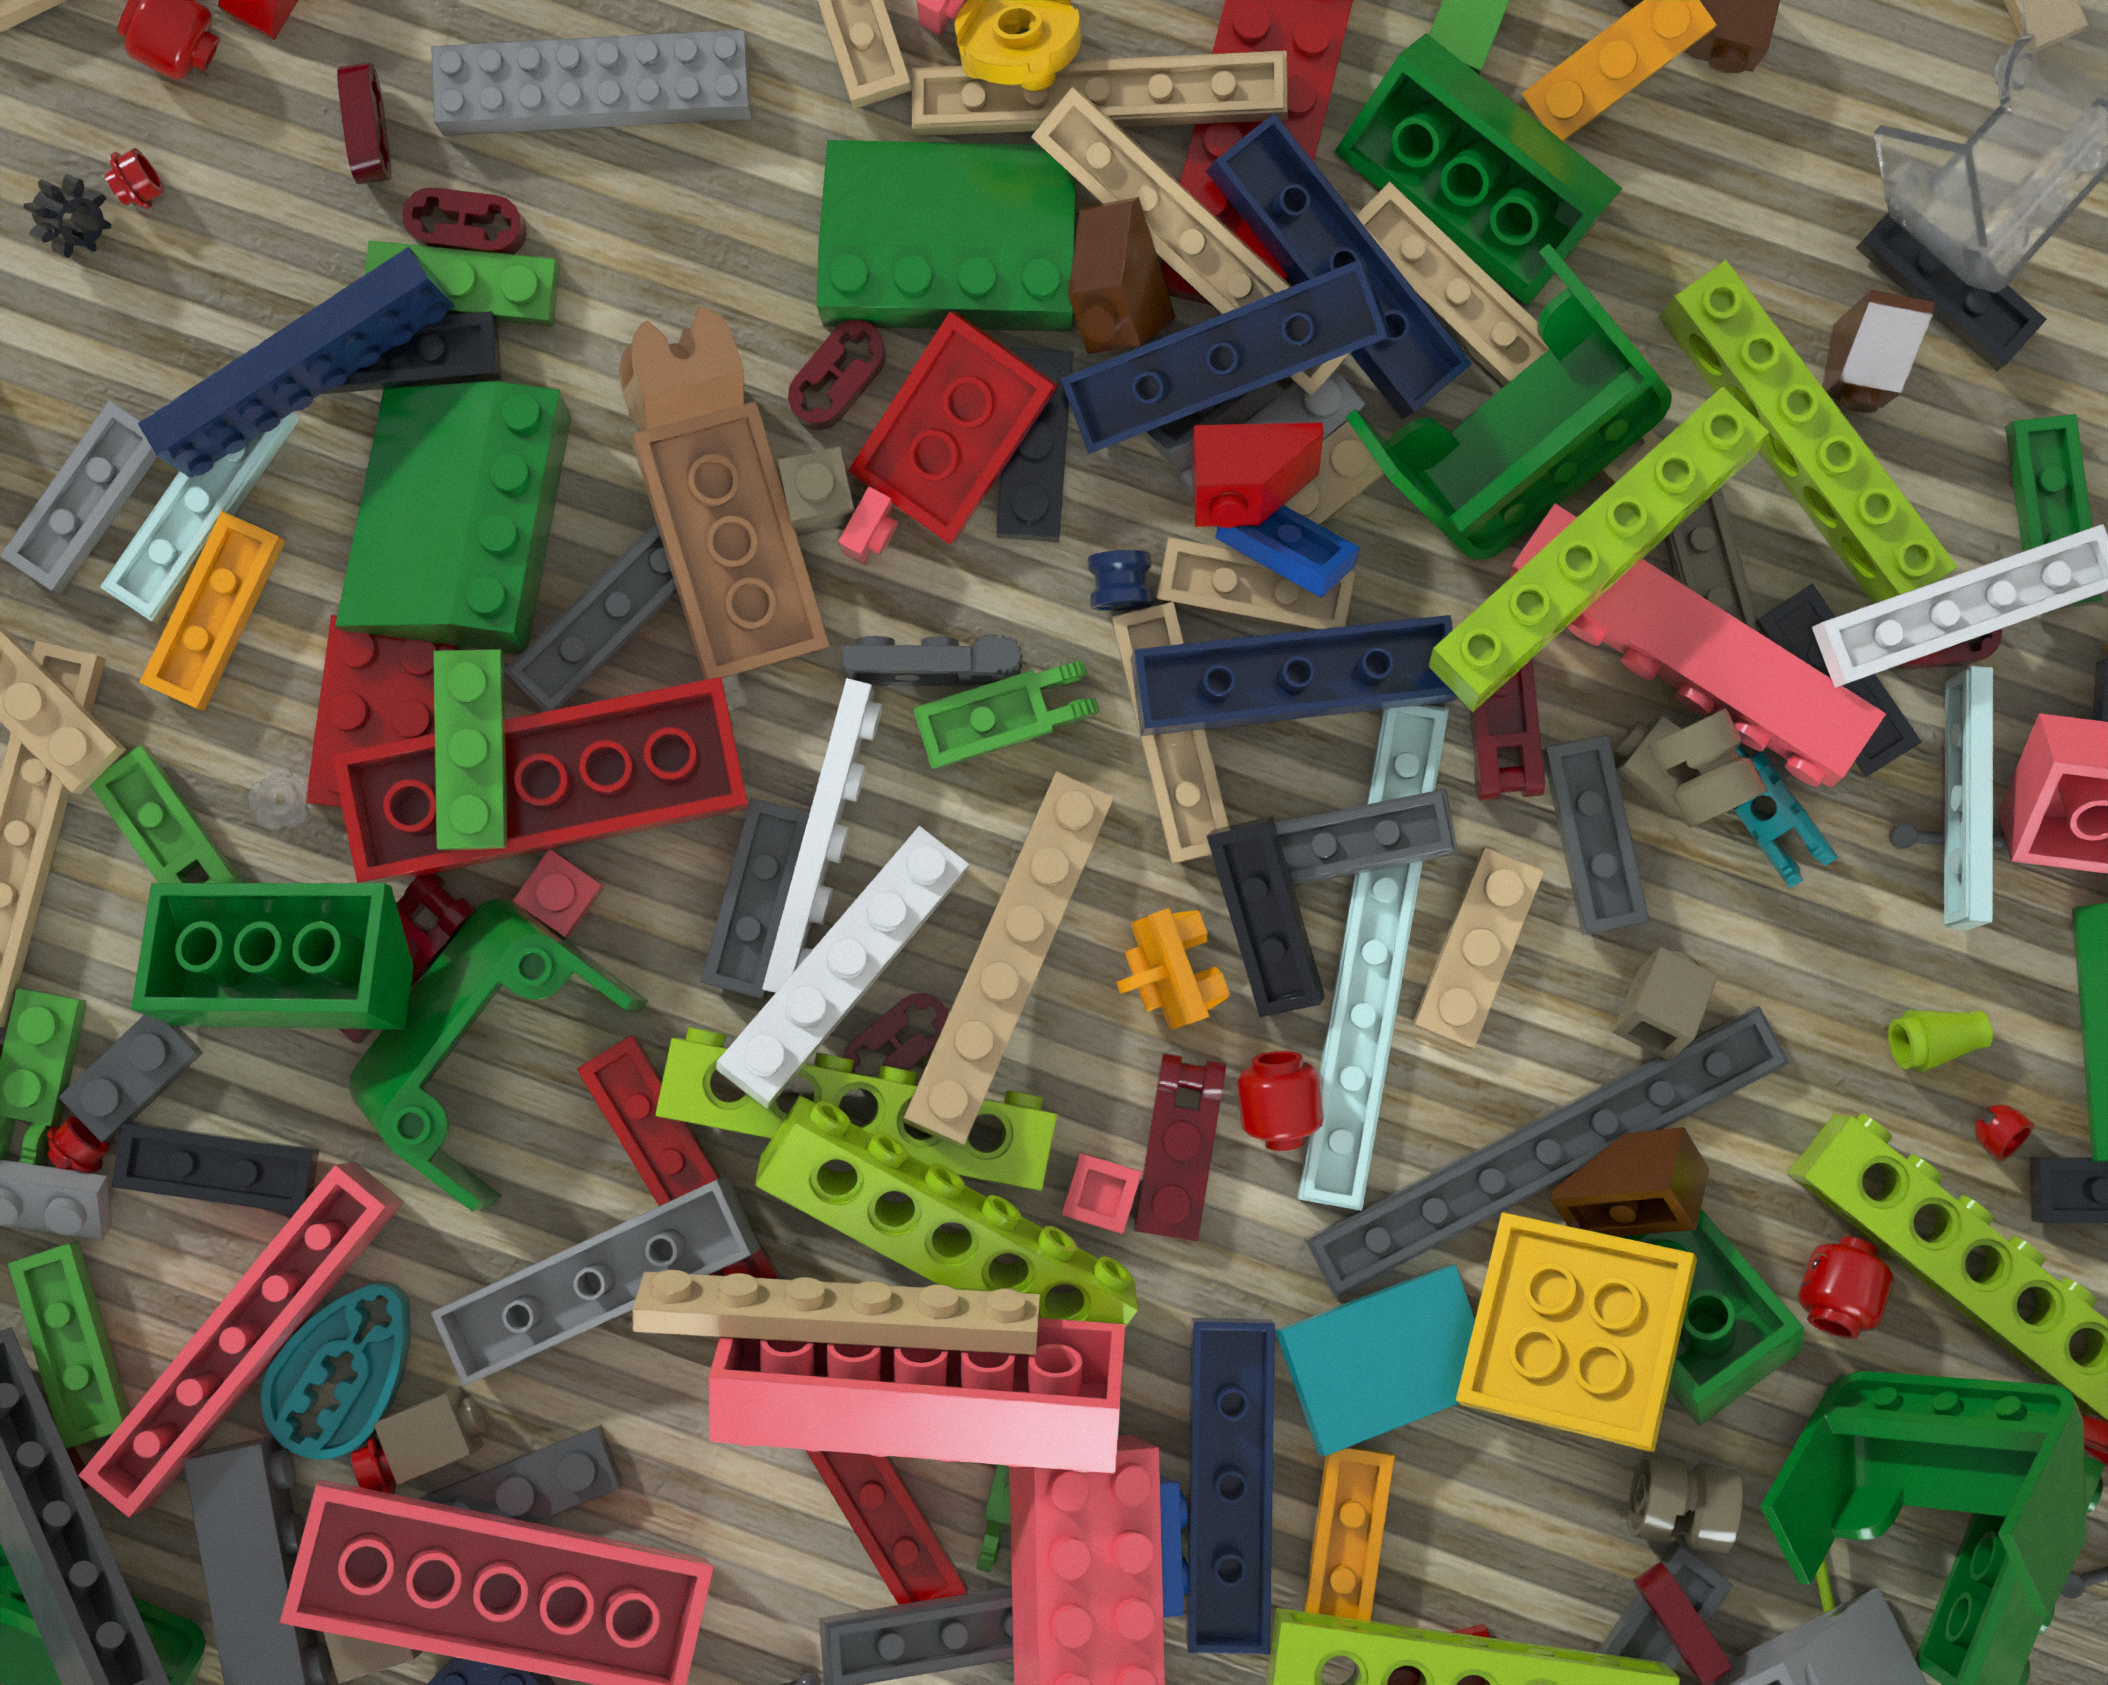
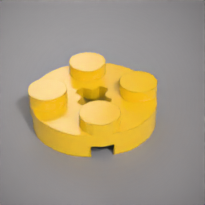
M967 0L960 8L954 25L963 72L967 76L977 79L981 78L996 84L1021 85V87L1029 91L1044 90L1055 82L1056 72L1065 68L1074 59L1082 42L1080 16L1078 9L1075 10L1071 6L1070 0ZM1022 28L1029 29L1025 33L1017 34Z

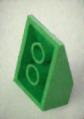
M1702 1209L1700 1210L1696 1230L1620 1236V1238L1694 1253L1697 1258L1668 1389L1698 1426L1705 1423L1802 1351L1804 1327Z

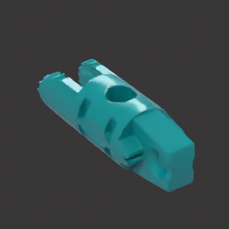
M1740 744L1737 749L1739 756L1752 758L1768 790L1761 795L1769 796L1775 801L1776 812L1773 814L1759 812L1755 806L1756 797L1733 809L1789 889L1803 881V877L1801 876L1798 864L1791 855H1788L1777 837L1795 827L1806 843V847L1816 860H1819L1823 866L1828 865L1839 857L1803 806L1789 790L1765 753L1760 751L1751 757L1742 744Z

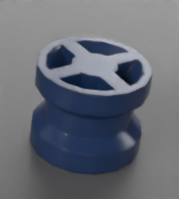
M1116 550L1090 555L1088 557V571L1095 576L1096 589L1090 595L1091 609L1098 611H1128L1152 606L1154 604L1153 591L1146 586V572L1151 567V553L1141 550Z

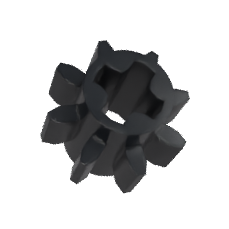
M69 174L64 176L62 187L55 186L42 179L39 180L38 185L41 191L35 196L33 202L24 203L23 206L24 209L32 213L33 220L36 223L29 232V235L42 243L52 241V251L67 258L71 256L74 245L95 252L97 250L95 240L101 235L103 229L111 228V223L104 219L103 213L99 208L106 200L105 195L92 189L84 191L83 180ZM65 212L72 213L70 219H63Z

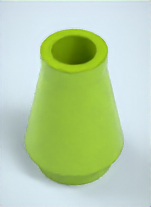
M1907 1010L1901 1018L1893 1019L1888 1029L1889 1047L1897 1065L1902 1069L1913 1068L1919 1073L1929 1071L1972 1051L1988 1048L1993 1041L1991 1022L1988 1016L1981 1010L1972 1012Z

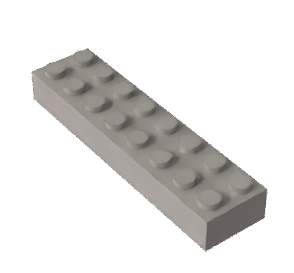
M744 29L431 46L434 123L443 136L752 119L749 44Z
M728 1175L430 1313L462 1385L465 1387L632 1310L644 1272L680 1270L687 1274L709 1275L754 1254L761 1248Z

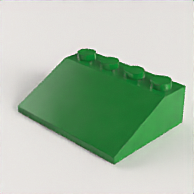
M827 140L818 244L817 309L823 327H838L843 322L850 320H864L876 328L939 329L948 313L956 311L981 330L1072 332L1073 307L1068 293L1074 257L1075 177L1039 144Z
M499 381L396 387L383 390L335 625L338 630L483 650L501 649L502 652L519 655L529 647L571 423V416L560 390Z

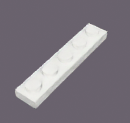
M2104 524L1813 626L1812 630L1834 687L1845 685L2108 591V535Z
M846 678L764 980L763 990L776 993L813 950L806 948L813 923L823 925L826 920L833 888L823 886L829 862L840 864L849 834V827L840 824L846 800L857 802L866 770V765L856 763L863 739L874 740L882 712V704L873 702L875 691L871 684Z
M919 826L719 1058L716 1070L768 1109L967 872L969 863Z

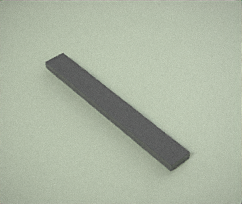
M1754 1006L1696 1036L1671 1061L1657 1056L1364 1207L1362 1211L1359 1210L1304 1238L1333 1296L1337 1298L1567 1179L1623 1134L1664 1129L1789 1064V1061L1760 1006Z

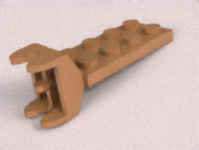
M698 307L691 329L682 330L678 343L668 344L667 337L648 320L643 322L636 330L632 343L626 347L622 354L619 366L620 384L629 416L641 431L633 433L631 441L704 680L717 677L726 678L830 647L797 535L790 520L787 502L757 402L744 404V369L729 327L713 310L706 307Z

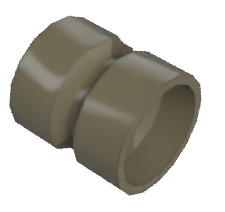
M1727 708L1648 745L1663 777L1676 779L1679 784L1673 797L1689 828L1727 812L1768 791L1752 758L1741 757L1737 752L1742 738Z
M1644 1452L1636 1466L1629 1497L1628 1520L1631 1535L1671 1544L1678 1536H1682L1685 1546L1689 1548L1726 1555L1735 1542L1741 1519L1743 1487L1739 1471L1699 1463L1692 1471H1689L1685 1461L1682 1459Z

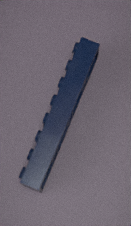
M1275 112L1216 159L1205 171L1295 285L1352 262L1365 260L1392 337L1351 353V356L1401 419L1415 413L1472 364Z
M408 246L140 421L138 425L156 456L189 478L203 475L213 468L215 462L228 454L241 451L249 440L260 433L273 430L279 425L281 419L292 412L307 408L315 397L327 389L339 387L346 381L347 376L360 368L371 366L378 361L381 354L393 346L405 344L412 338L413 333L427 324H434L445 317L446 312L455 306L436 275Z
M1358 260L1063 377L1060 380L1088 454L1375 344L1392 337L1365 260Z
M1451 615L1134 649L1130 661L1140 735L1148 736L1455 701L1458 698L1457 695L1428 667L1433 648L1453 631Z
M1192 1318L1188 1504L1189 1592L1187 1593L1186 1625L1188 1653L1270 1655L1275 1323L1272 1319Z

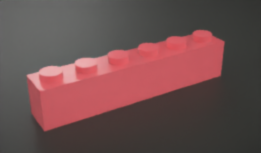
M1555 503L1513 563L1507 581L1577 517ZM1641 559L1568 626V629L1583 641L1594 646H1599L1601 642H1604L1623 654L1621 658L1622 664L1641 678L1653 681L1657 676L1676 688L1678 691L1675 697L1692 711L1708 716L1710 712L1715 714L1727 708L1742 738L1743 744L1757 751H1763L1765 747L1788 760L1785 768L1793 776L1814 787H1819L1822 782L1831 788L1843 779L1886 715V713L1844 686L1835 688L1831 678L1644 559Z
M356 1161L335 1165L78 1476L128 1518L155 1505L185 1469L183 1460L199 1452L269 1367L286 1342L302 1327L404 1201Z

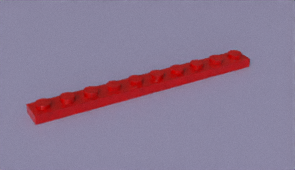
M636 1035L627 1037L577 1068L578 1073L658 1206L721 1178L688 1122L655 1116L663 1080ZM754 1231L753 1233L761 1248L760 1250L709 1274L713 1276H727L742 1273L751 1275L754 1278L782 1279ZM806 1450L898 1605L967 1593L968 1586L890 1456L877 1457L871 1454L833 1451L812 1452Z

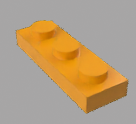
M1643 0L1521 94L1543 126L1564 142L1715 29L1717 24L1700 0Z
M221 511L139 683L196 709L205 711L286 541L273 533Z
M1350 1446L1325 1456L1303 1605L1304 1612L1371 1621L1395 1456L1391 1451Z

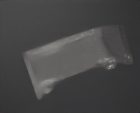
M2019 0L2023 34L2010 49L2002 53L1997 61L1994 72V80L1998 86L2000 106L1965 144L1880 125L1873 133L1883 181L1884 198L1890 216L1969 286L1990 292H1998L2006 287L2108 173V0Z

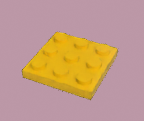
M1502 1212L1456 1401L1463 1406L1654 1452L1697 1263L1695 1254Z

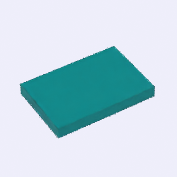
M1445 1265L1275 1330L1318 1455H1330L1459 1404L1456 1401V1396L1475 1318L1456 1265Z

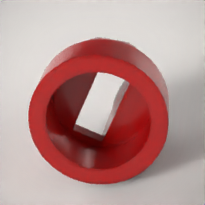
M1999 1104L1987 1108L1995 1117L1989 1125L1977 1118L1974 1131L1979 1144L2001 1162L2010 1157L2023 1145L2032 1133L2034 1123L2019 1110L2008 1105Z

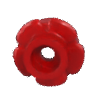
M133 148L123 155L118 152L111 154L110 165L112 169L105 172V177L114 194L126 206L134 202L144 209L151 208L152 203L150 200L164 193V187L149 160L137 148Z
M69 1117L61 1127H51L47 1132L48 1144L50 1146L47 1154L50 1161L57 1168L93 1174L103 1167L102 1158L110 1150L109 1142L101 1143L77 1117Z
M370 1438L368 1439V1446L351 1453L352 1465L358 1485L365 1489L395 1494L396 1481L382 1445L377 1439Z

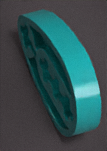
M386 1281L374 1282L334 1300L312 1316L286 1342L266 1371L261 1387V1410L270 1433L287 1450L309 1459H332L355 1450L375 1435L376 1430L373 1424L387 1416L396 1399L406 1369L411 1341L410 1302L406 1293L399 1286ZM384 1296L389 1301L385 1311L393 1317L391 1323L384 1321L375 1325L362 1340L361 1334L366 1328L371 1314L364 1307L365 1301H376ZM350 1352L354 1356L350 1367L358 1373L357 1377H348L339 1382L333 1393L335 1398L341 1401L339 1406L332 1404L324 1408L317 1416L316 1424L323 1429L322 1434L315 1432L303 1438L298 1433L302 1423L295 1417L296 1413L303 1414L311 1410L318 1402L319 1395L312 1389L313 1385H323L333 1378L337 1368L329 1362L330 1358H338Z

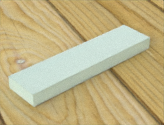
M292 412L281 419L276 428L258 434L249 440L241 451L226 455L215 462L213 468L203 475L189 478L179 471L100 588L159 625L185 588L221 511L233 516L235 515L300 420V417Z
M1970 666L1945 682L1944 925H1946V929L1970 930L1991 923L1993 920L1992 667Z

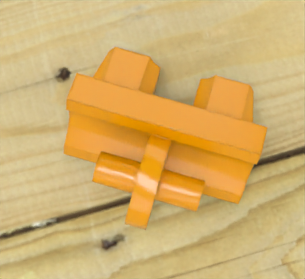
M1166 908L1130 923L1138 947L1124 952L1133 976L1115 982L1120 994L1138 989L1146 1012L1161 1007L1169 1031L1208 1018L1207 1010L1212 1009L1229 998V989L1223 973L1217 966L1193 974L1185 950L1207 942L1208 932L1198 910L1171 914L1170 908Z

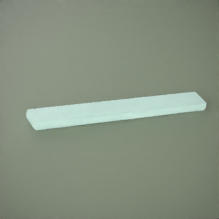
M1425 704L1382 709L1366 804L1435 791L1449 712L1448 708ZM1423 861L1353 875L1319 1069L1324 1118L1321 1128L1307 1137L1297 1198L1300 1200L1360 1211L1363 1209Z

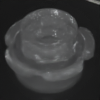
M274 768L265 772L263 775L264 779L252 785L248 797L249 806L256 811L255 818L257 822L271 830H280L282 826L288 828L297 827L306 819L311 808V804L305 803L310 799L308 782L302 776H293L292 772L286 768ZM279 793L284 794L286 798L282 805L275 803V797Z

